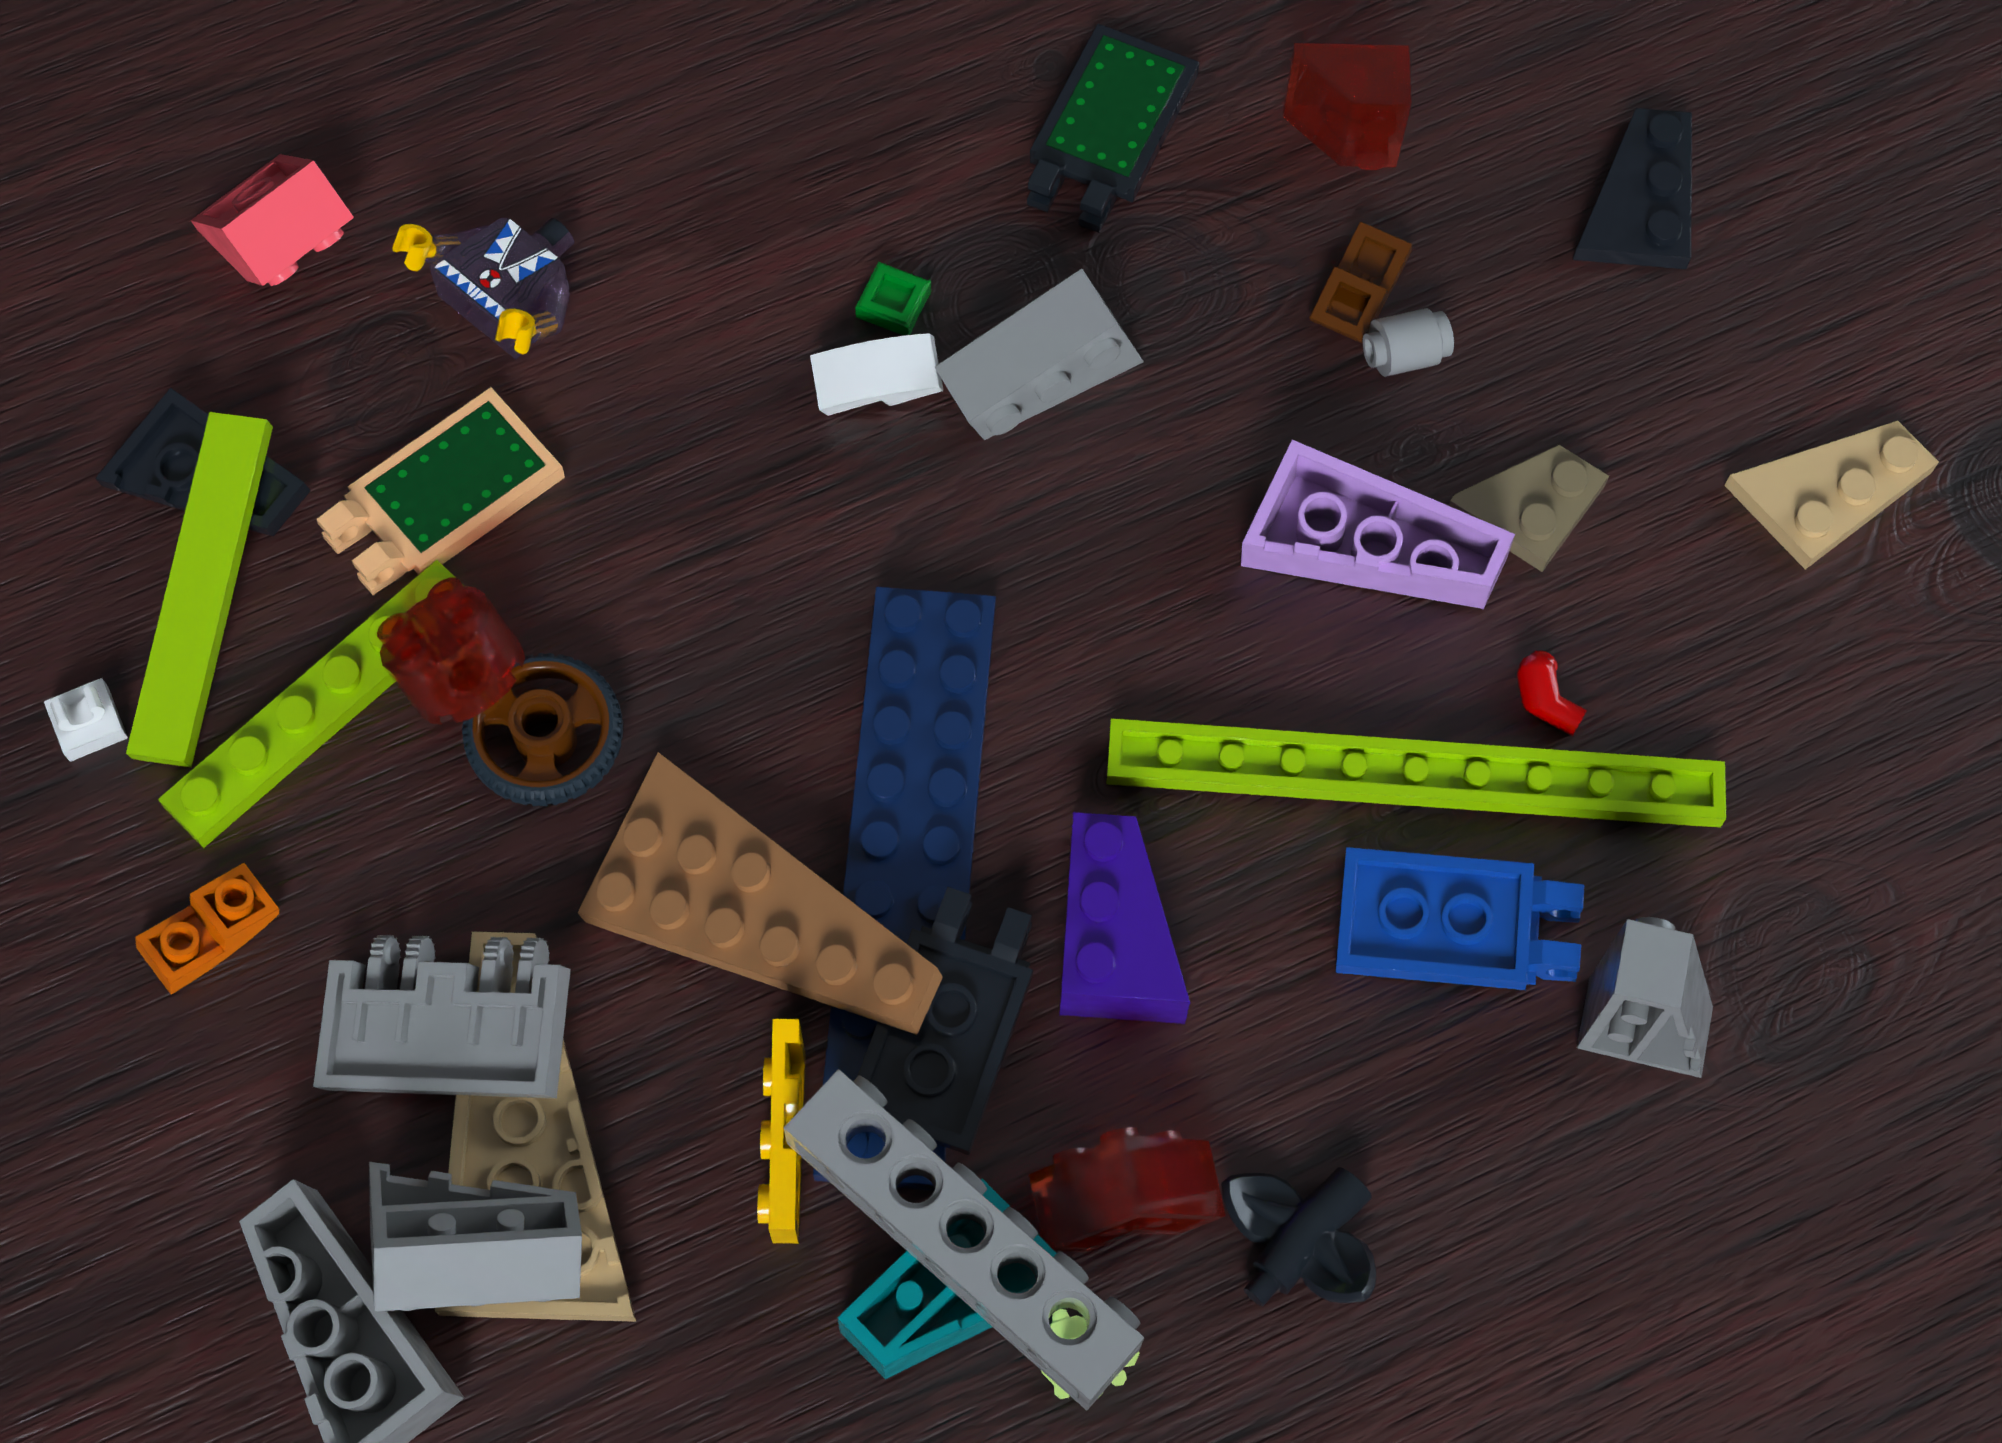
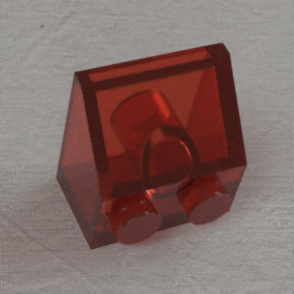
M1294 43L1283 106V118L1339 166H1353L1364 170L1396 167L1411 108L1409 45Z

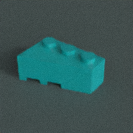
M982 1178L981 1181L987 1187V1191L983 1196L1003 1213L1010 1206ZM961 1219L949 1227L947 1235L955 1245L962 1248H971L978 1245L984 1239L985 1232L977 1222L970 1219ZM1039 1235L1033 1239L1052 1257L1057 1254ZM908 1251L837 1317L840 1333L884 1379L992 1327ZM1019 1263L1005 1266L997 1276L1001 1286L1012 1293H1024L1030 1290L1036 1283L1032 1270Z

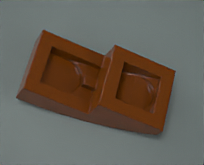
M1360 222L1339 266H1334L1310 316V321L1363 343L1364 334L1369 333L1371 322L1378 318L1412 252V244Z

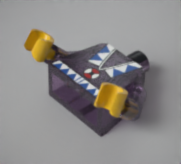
M500 218L489 226L484 225L451 234H430L425 228L415 224H405L399 228L392 250L396 253L400 251L408 252L404 261L406 267L411 271H418L422 269L425 262L430 263L429 269L438 296L515 360L529 351L530 344L555 336L563 329L570 292L565 267L559 257L574 244V239L568 229L555 218H550L532 235H529L510 218Z

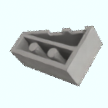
M1080 269L935 366V369L969 424L986 440L994 435L1004 434L1012 430L1019 423L1144 361L1084 270Z
M1641 917L1636 919V921L1627 919L1589 978L1577 1048L1701 1078L1713 1005L1693 934L1677 931L1672 923L1660 918Z

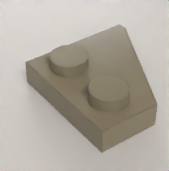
M1558 445L1455 494L1448 506L1514 533L1515 536L1510 552L1543 572L1603 490L1609 475L1561 445Z

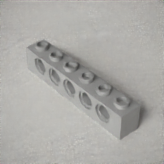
M838 1069L784 1127L786 1143L1085 1410H1088L1140 1350L1144 1337L1136 1330L1141 1324L1139 1319L1116 1298L1110 1296L1103 1302L1084 1284L1089 1279L1088 1275L1069 1256L1058 1251L1052 1257L1033 1239L1038 1235V1232L1019 1212L1011 1207H1007L1002 1213L983 1196L987 1191V1187L970 1169L959 1162L951 1168L933 1152L937 1147L936 1142L921 1126L911 1119H907L902 1125L883 1108L888 1103L886 1098L872 1083L860 1075L852 1081ZM872 1132L883 1139L885 1146L875 1157L863 1159L854 1156L848 1150L847 1146L850 1140L859 1133ZM912 1175H920L932 1182L935 1191L926 1201L911 1203L904 1200L897 1192V1187L901 1181ZM970 1219L981 1225L985 1232V1237L974 1247L962 1248L952 1243L947 1235L949 1227L958 1220ZM1013 1263L1023 1264L1032 1270L1036 1283L1030 1290L1024 1293L1009 1292L1001 1286L997 1277L1002 1268ZM1062 1308L1077 1310L1085 1318L1087 1330L1083 1335L1075 1339L1061 1338L1051 1329L1049 1324L1050 1316Z

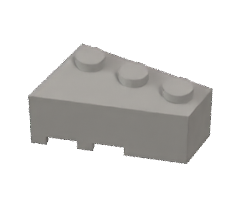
M369 1162L374 1312L411 1311L415 1309L454 1306H482L485 1304L530 1301L547 1302L551 1300L580 1298L582 1232L576 1192L497 1180L492 1181L490 1190L453 1185L452 1174L431 1171L428 1181L392 1176L390 1175L389 1164Z

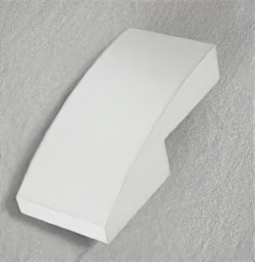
M930 333L872 340L810 355L819 410L828 416L881 400L889 406H893L943 391L942 379L935 369V366L939 364L934 336Z

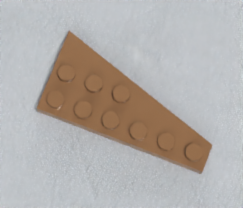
M659 752L578 911V914L585 923L916 1035L943 978L935 965Z

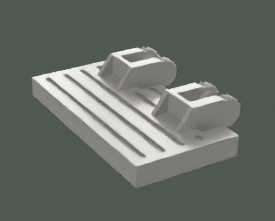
M377 935V938H374V942L371 943V950H369L371 955L368 959L365 989H363L366 965L350 960H329L313 1087L329 1091L557 1099L571 969L561 965L548 964L550 952L548 950L549 946L546 944L547 941H544V938H527L526 941H523V946H521L515 993H510L513 972L512 961L514 960L513 945H511V940H508L507 937H491L490 940H487L485 952H483L484 959L482 960L479 992H476L479 967L469 963L434 962L436 950L434 949L435 944H433L432 939H429V936H412V939H409V943L406 944V957L403 962L400 990H397L400 968L399 959L401 958L400 943L397 942V938H394V935Z

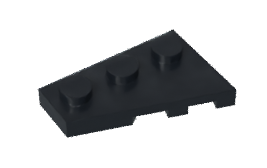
M1635 109L1573 260L1687 269L1691 259L1692 112Z
M170 388L95 479L105 488L185 511L209 414ZM268 456L265 458L249 530L274 537L311 490L303 481Z

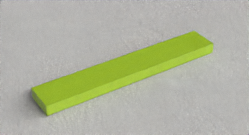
M209 412L126 754L134 760L192 768L273 426L267 419Z

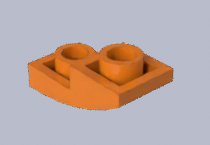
M242 863L190 893V906L136 936V948L172 995L214 968L250 941L279 915V908L246 864Z

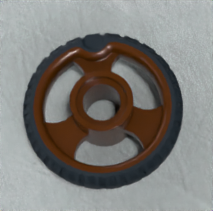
M538 653V656L531 654L519 657L517 661L513 662L511 660L501 665L499 670L492 671L473 692L472 699L467 704L462 723L463 744L466 756L479 779L497 795L507 800L510 799L515 803L523 805L532 804V806L568 802V799H576L587 793L589 788H594L603 779V776L607 775L615 763L614 760L619 754L623 738L621 709L615 693L604 677L580 660H574L572 657L561 654L554 656L553 653ZM543 678L560 679L578 686L574 695L566 701L557 693L546 689L531 690L520 695L518 698L512 692V688L524 682ZM550 721L557 724L555 730L547 736L534 737L529 735L530 730L540 722ZM589 723L601 725L598 743L590 757L576 770L562 776L556 767L565 763L576 749L577 733L575 728ZM491 724L509 726L521 758L526 762L525 768L516 777L502 770L489 755L485 742V726Z

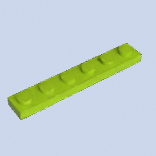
M438 560L434 561L158 798V800L173 818L205 848L481 607L477 597Z

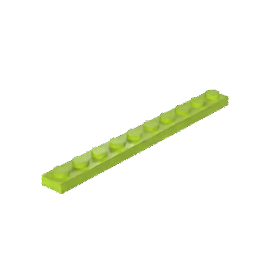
M1111 719L1106 781L1108 785L1721 828L1726 820L1725 761Z

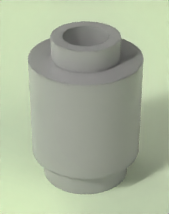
M1428 308L1375 319L1370 324L1369 333L1363 336V352L1368 365L1371 368L1376 367L1384 377L1438 365L1442 358L1451 356L1454 349L1453 331L1448 317L1443 311L1432 313Z

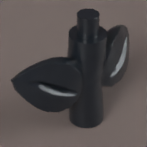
M1338 1167L1305 1199L1300 1196L1287 1180L1273 1174H1236L1229 1176L1221 1183L1223 1200L1232 1222L1250 1241L1267 1245L1253 1262V1266L1258 1273L1243 1289L1256 1304L1263 1307L1277 1290L1283 1294H1288L1300 1278L1303 1279L1305 1285L1312 1292L1330 1302H1365L1371 1296L1377 1278L1374 1256L1366 1243L1349 1232L1339 1230L1372 1199L1370 1191L1356 1176L1346 1169Z

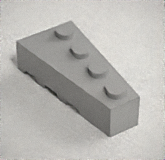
M293 1179L239 1221L267 1299L273 1302L284 1333L281 1335L287 1354L289 1359L295 1362L307 1395L304 1400L313 1424L318 1425L324 1443H409L464 1399L460 1390L402 1310L374 1312L372 1266L318 1190Z

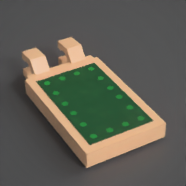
M490 387L348 486L349 492L344 495L346 500L339 501L317 518V522L324 530L322 532L323 538L337 554L367 536L372 530L382 542H375L352 560L354 567L359 571L357 573L359 580L374 595L402 577L407 571L410 572L414 569L419 575L436 560L443 565L564 479L565 476L562 465L493 388Z

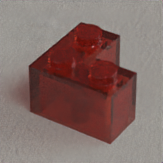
M1137 1128L1115 1129L1100 1135V1145L1093 1148L1080 1147L1058 1152L1052 1156L1054 1164L1029 1174L1041 1238L1054 1251L1089 1252L1135 1233L1179 1235L1226 1216L1209 1141L1182 1139L1180 1131H1164L1149 1136H1139Z

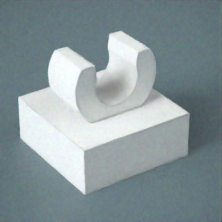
M102 678L44 701L63 754L70 762L128 738L109 687Z

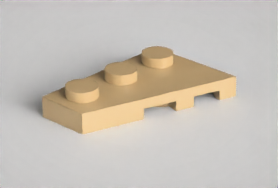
M1895 421L1732 474L1724 486L1806 570L1930 475L1939 461L1899 421Z

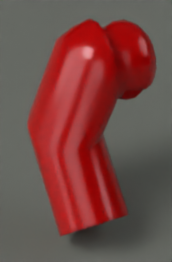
M1545 651L1532 652L1529 656L1523 658L1517 672L1523 707L1534 716L1573 736L1587 710L1560 696L1556 675L1558 665L1554 656Z

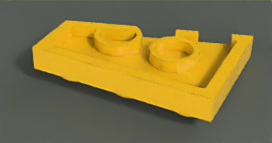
M773 1019L772 1058L765 1057L763 1065V1095L771 1096V1120H762L760 1157L761 1159H770L769 1184H759L757 1217L758 1223L769 1224L772 1243L799 1244L802 1157L786 1143L784 1127L804 1106L806 1054L799 1019Z

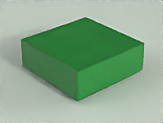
M878 262L855 307L856 318L903 336L910 335L931 293V281Z

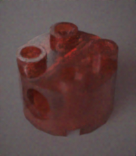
M454 577L443 579L435 584L429 591L427 598L413 605L405 613H397L388 617L382 622L377 631V637L382 642L380 650L382 666L420 716L431 724L443 725L440 721V716L450 715L456 723L462 722L492 707L509 692L517 679L511 673L515 663H519L523 668L525 661L521 643L485 593L473 586H463L460 580Z

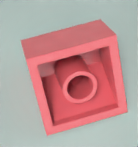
M279 154L190 221L246 281L261 286L267 283L270 286H275L288 279L298 270L299 266L296 261L310 250L314 249L315 252H319L336 243L344 234L341 227L354 217L314 160Z

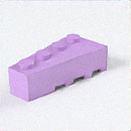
M1292 440L1242 542L1241 566L1484 609L1506 562L1515 534Z

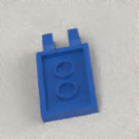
M1346 847L1336 973L1525 990L1527 984L1535 985L1536 976L1543 980L1576 982L1577 972L1580 970L1581 944L1538 940L1539 918L1541 917L1547 921L1579 923L1580 912L1583 910L1584 885L1549 880L1542 881L1541 876H1534L1533 863Z

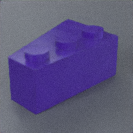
M1073 812L1059 1015L1185 1024L1190 1000L1137 818L1135 816Z

